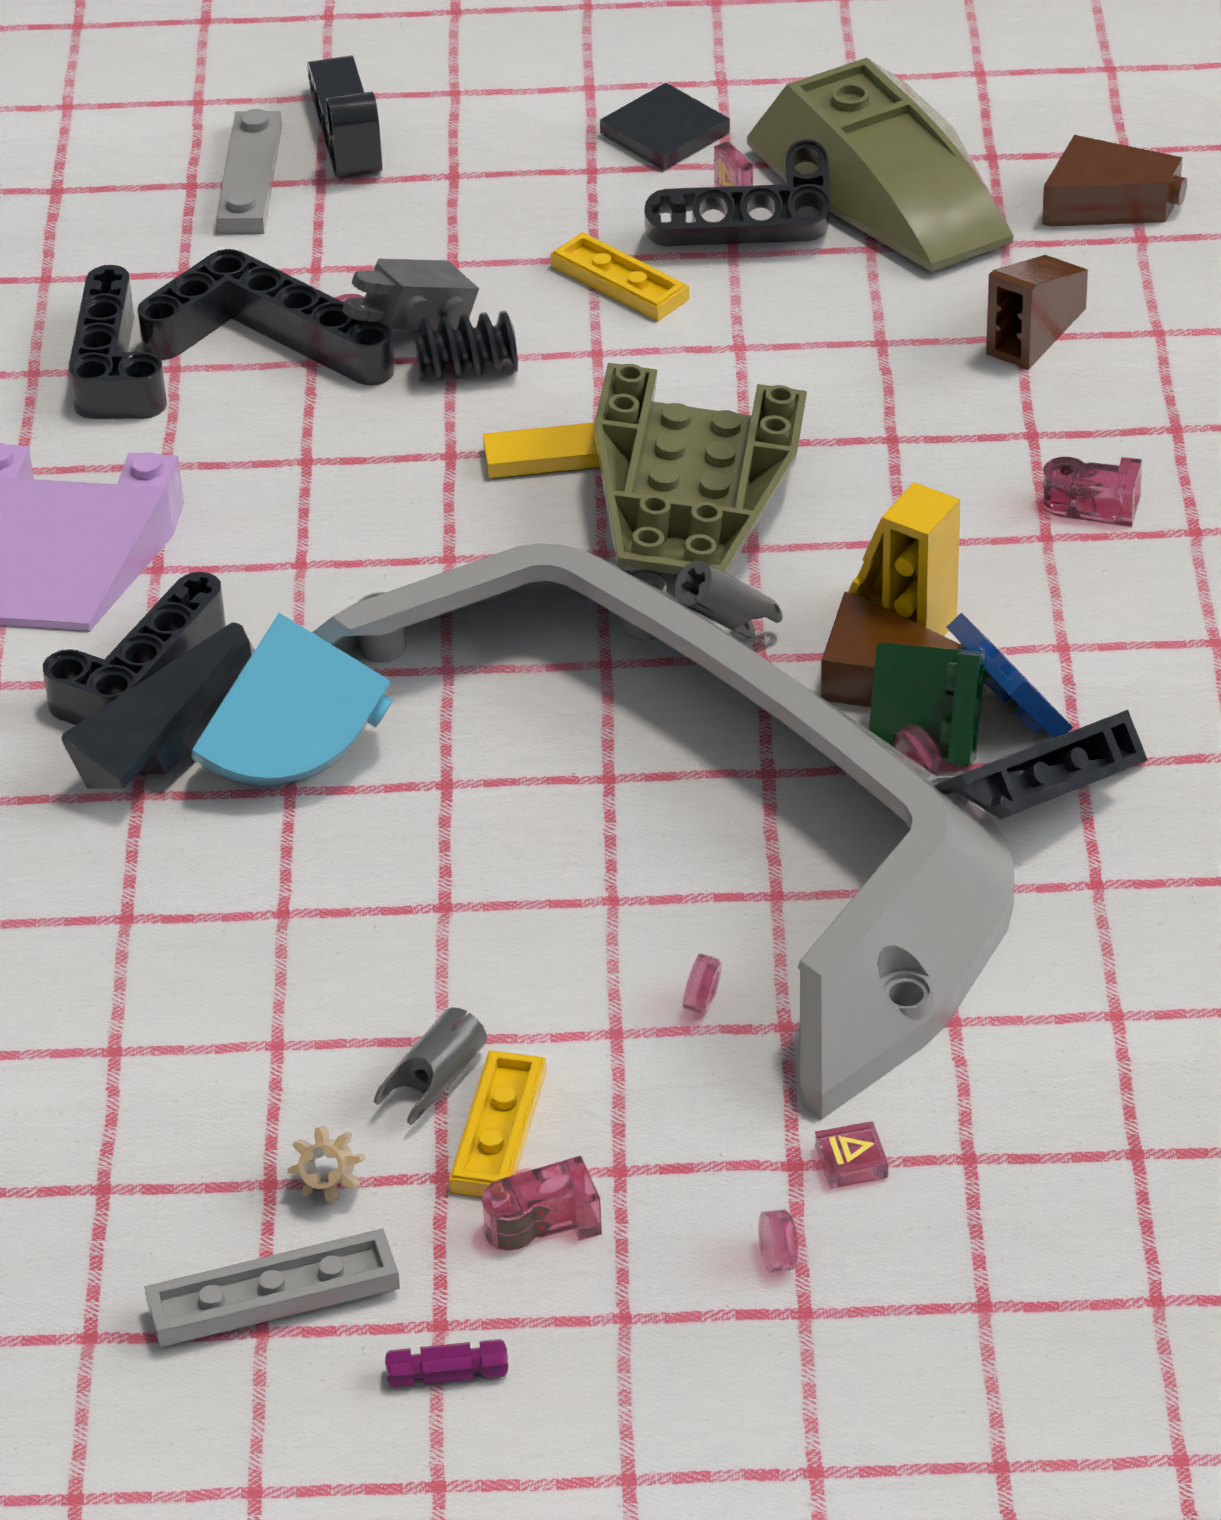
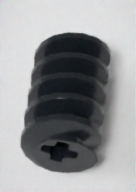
M506 310L499 312L495 326L492 325L486 312L479 314L475 328H473L467 314L460 316L457 329H453L447 316L440 318L437 331L433 330L427 318L421 319L418 333H415L420 382L424 381L427 367L430 366L438 380L444 378L447 365L452 366L457 378H462L466 363H471L476 375L482 376L486 361L491 362L496 374H502L505 359H510L515 371L518 372L515 330Z

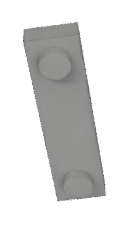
M262 109L235 111L216 216L218 234H265L282 131L281 111H265Z
M382 1228L147 1285L144 1288L148 1309L159 1347L161 1348L400 1289L399 1272L384 1229Z

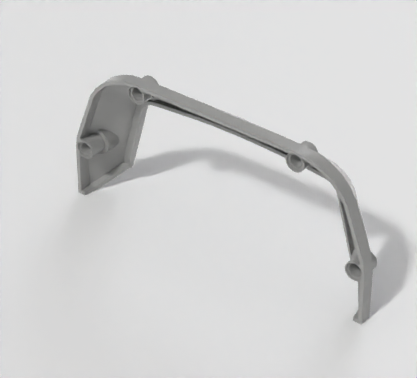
M539 543L517 546L388 592L368 594L357 603L332 616L312 632L346 654L360 648V653L363 657L372 662H391L404 654L407 648L405 627L522 592L548 589L575 590L620 616L622 631L627 636L643 641L658 638L741 692L826 755L907 823L910 831L802 957L798 965L800 970V1083L805 1108L821 1120L921 1050L948 1025L1008 931L1014 907V860L1004 835L987 813L959 793H942L934 786L953 778V776H935L708 619L682 605L677 598L667 592L666 579L655 571L638 570L631 572L587 551L565 545Z

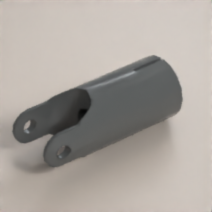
M696 560L691 562V564H687L677 576L675 596L682 605L746 638H752L755 635V628L751 620L766 617L775 623H779L783 619L782 610L775 600L705 561Z
M456 1007L446 1009L379 1086L374 1103L380 1104L393 1089L402 1086L412 1087L421 1091L424 1095L414 1105L407 1119L408 1124H414L483 1048L487 1041V1034L483 1025L471 1013H468L466 1016V1010Z

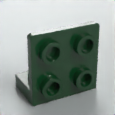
M890 642L878 643L875 655L869 730L903 754L948 758L947 764L970 766L976 761L986 652Z

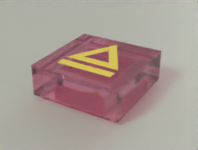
M728 141L714 146L715 186H753V164Z
M873 1121L815 1131V1147L830 1189L888 1178V1161Z

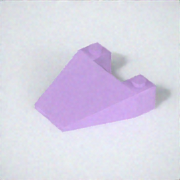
M0 443V626L90 632L174 535L184 505L178 456L160 455L151 452L128 453L117 484L34 479L29 446Z

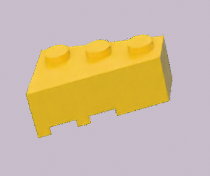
M913 482L881 517L862 560L864 563L859 574L852 581L848 592L856 593L945 636L949 631L946 627L957 617L960 499Z

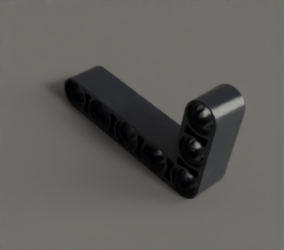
M223 249L210 254L145 298L138 305L137 309L143 352L152 353L161 360L171 359L182 354L223 324L233 319L363 385L374 386L383 384L393 377L395 371L392 332L386 323L380 320L376 322L358 321L348 317L343 312L344 302L235 249Z

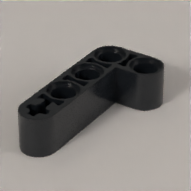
M353 55L307 62L310 92L335 177L340 178L381 172L383 166L376 99L373 91L364 92Z
M803 139L792 144L786 154L785 184L657 190L645 202L644 226L646 235L652 242L661 246L816 240L826 232L830 216L831 199L827 151L822 144L815 140ZM801 162H811L816 165L818 170L814 173L803 174L797 171L795 166ZM811 206L816 208L820 215L807 219L801 217L797 210L801 207ZM756 208H765L773 215L769 219L761 221L752 218L749 213ZM713 209L719 210L725 217L718 222H708L703 219L702 214ZM686 211H692V222L686 223ZM669 213L671 221L661 222V214Z
M102 265L94 268L88 273L85 280L69 361L74 408L76 413L84 418H152L162 413L167 406L161 359L152 353L128 352L134 321V309L129 272L118 265Z
M192 572L181 577L105 659L72 649L60 650L48 656L43 663V676L48 708L52 716L73 725L78 724L224 628L226 622L220 580L215 575L206 572Z

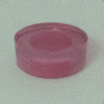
M909 724L893 735L894 746L900 752L933 774L941 770V755L932 739L922 728Z
M699 953L687 981L683 998L684 1009L700 1014L708 1012L721 977L722 963L720 959Z
M785 1209L761 1212L758 1223V1237L761 1257L766 1270L769 1273L793 1270L798 1259V1240L791 1214Z

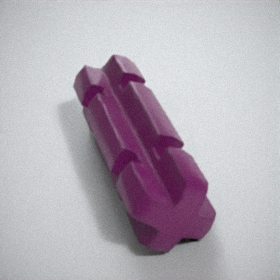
M494 1339L479 1341L480 1347L470 1348V1342L420 1347L421 1353L411 1354V1348L390 1350L385 1356L387 1381L389 1386L395 1388L414 1386V1379L423 1378V1384L425 1385L473 1380V1373L482 1372L483 1378L503 1377L508 1372L507 1347L503 1340Z

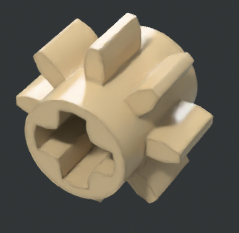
M326 1126L315 1128L314 1138L316 1144L311 1145L305 1140H298L293 1143V1147L301 1156L298 1164L289 1167L287 1173L293 1175L300 1174V1177L305 1182L301 1191L303 1197L310 1195L316 1189H323L326 1201L333 1202L338 1200L339 1191L337 1184L341 1183L351 1189L360 1185L357 1177L351 1173L354 1165L364 1161L366 1157L363 1154L353 1155L348 1147L352 1133L346 1132L338 1136L336 1140H330L329 1131ZM324 1154L326 1158H336L338 1162V1169L329 1172V1174L327 1170H317L315 1166V1159L321 1158Z

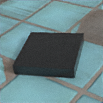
M668 83L658 86L600 119L601 134L663 170L730 132V118Z

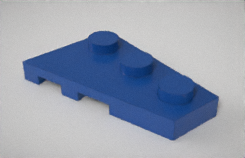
M962 612L946 627L960 642L959 649L986 652L985 670L989 674L984 678L983 682L1004 703L1012 698L1019 704L1012 712L1033 734H1036L1043 728L1055 738L1068 733L1073 728Z

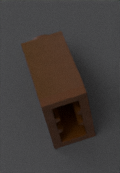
M1074 135L1044 184L1042 225L1054 227L1166 222L1174 206H1180L1186 195L1187 178L1181 177L1183 157Z
M1042 255L994 269L988 278L986 354L1029 370L1086 309L1088 269L1048 255Z
M844 592L821 660V697L829 702L871 708L876 646L880 642L959 649V643L856 593Z

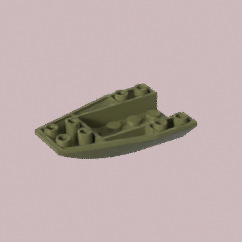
M867 57L787 84L747 136V145L784 181L786 154L792 144L803 139L815 140L822 144L829 158L830 212L931 272L947 268L952 264L989 253L992 250L1013 243V234L954 127L907 83ZM801 162L795 166L796 170L803 174L814 173L818 170L816 165L811 162Z
M608 363L594 422V436L617 566L679 575L687 564L700 560L727 573L796 461L807 391L791 389L783 385L769 386L757 384L751 416L737 414L730 410L716 411L689 407L681 403L654 402L657 369L643 368L635 364Z

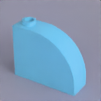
M278 613L193 747L191 759L222 777L249 785L278 786L308 779L329 768L343 757L358 739L367 723L377 728L393 702L392 699L385 696L391 681L291 619Z

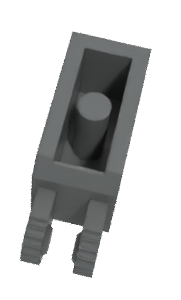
M379 258L374 271L360 270L354 273L352 279L353 287L366 292L365 298H347L343 306V312L348 317L358 321L376 322L380 320L386 323L391 330H418L421 319L427 318L433 330L437 331L440 318L447 316L453 329H457L461 315L467 314L470 317L480 288L449 261Z

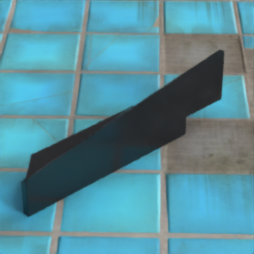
M231 622L62 734V743L87 789H124L137 774H168L193 749L255 651L242 625Z
M1125 710L965 772L934 786L942 793H959L1001 820L1126 770L1128 766L1148 761L1130 713L1128 710Z

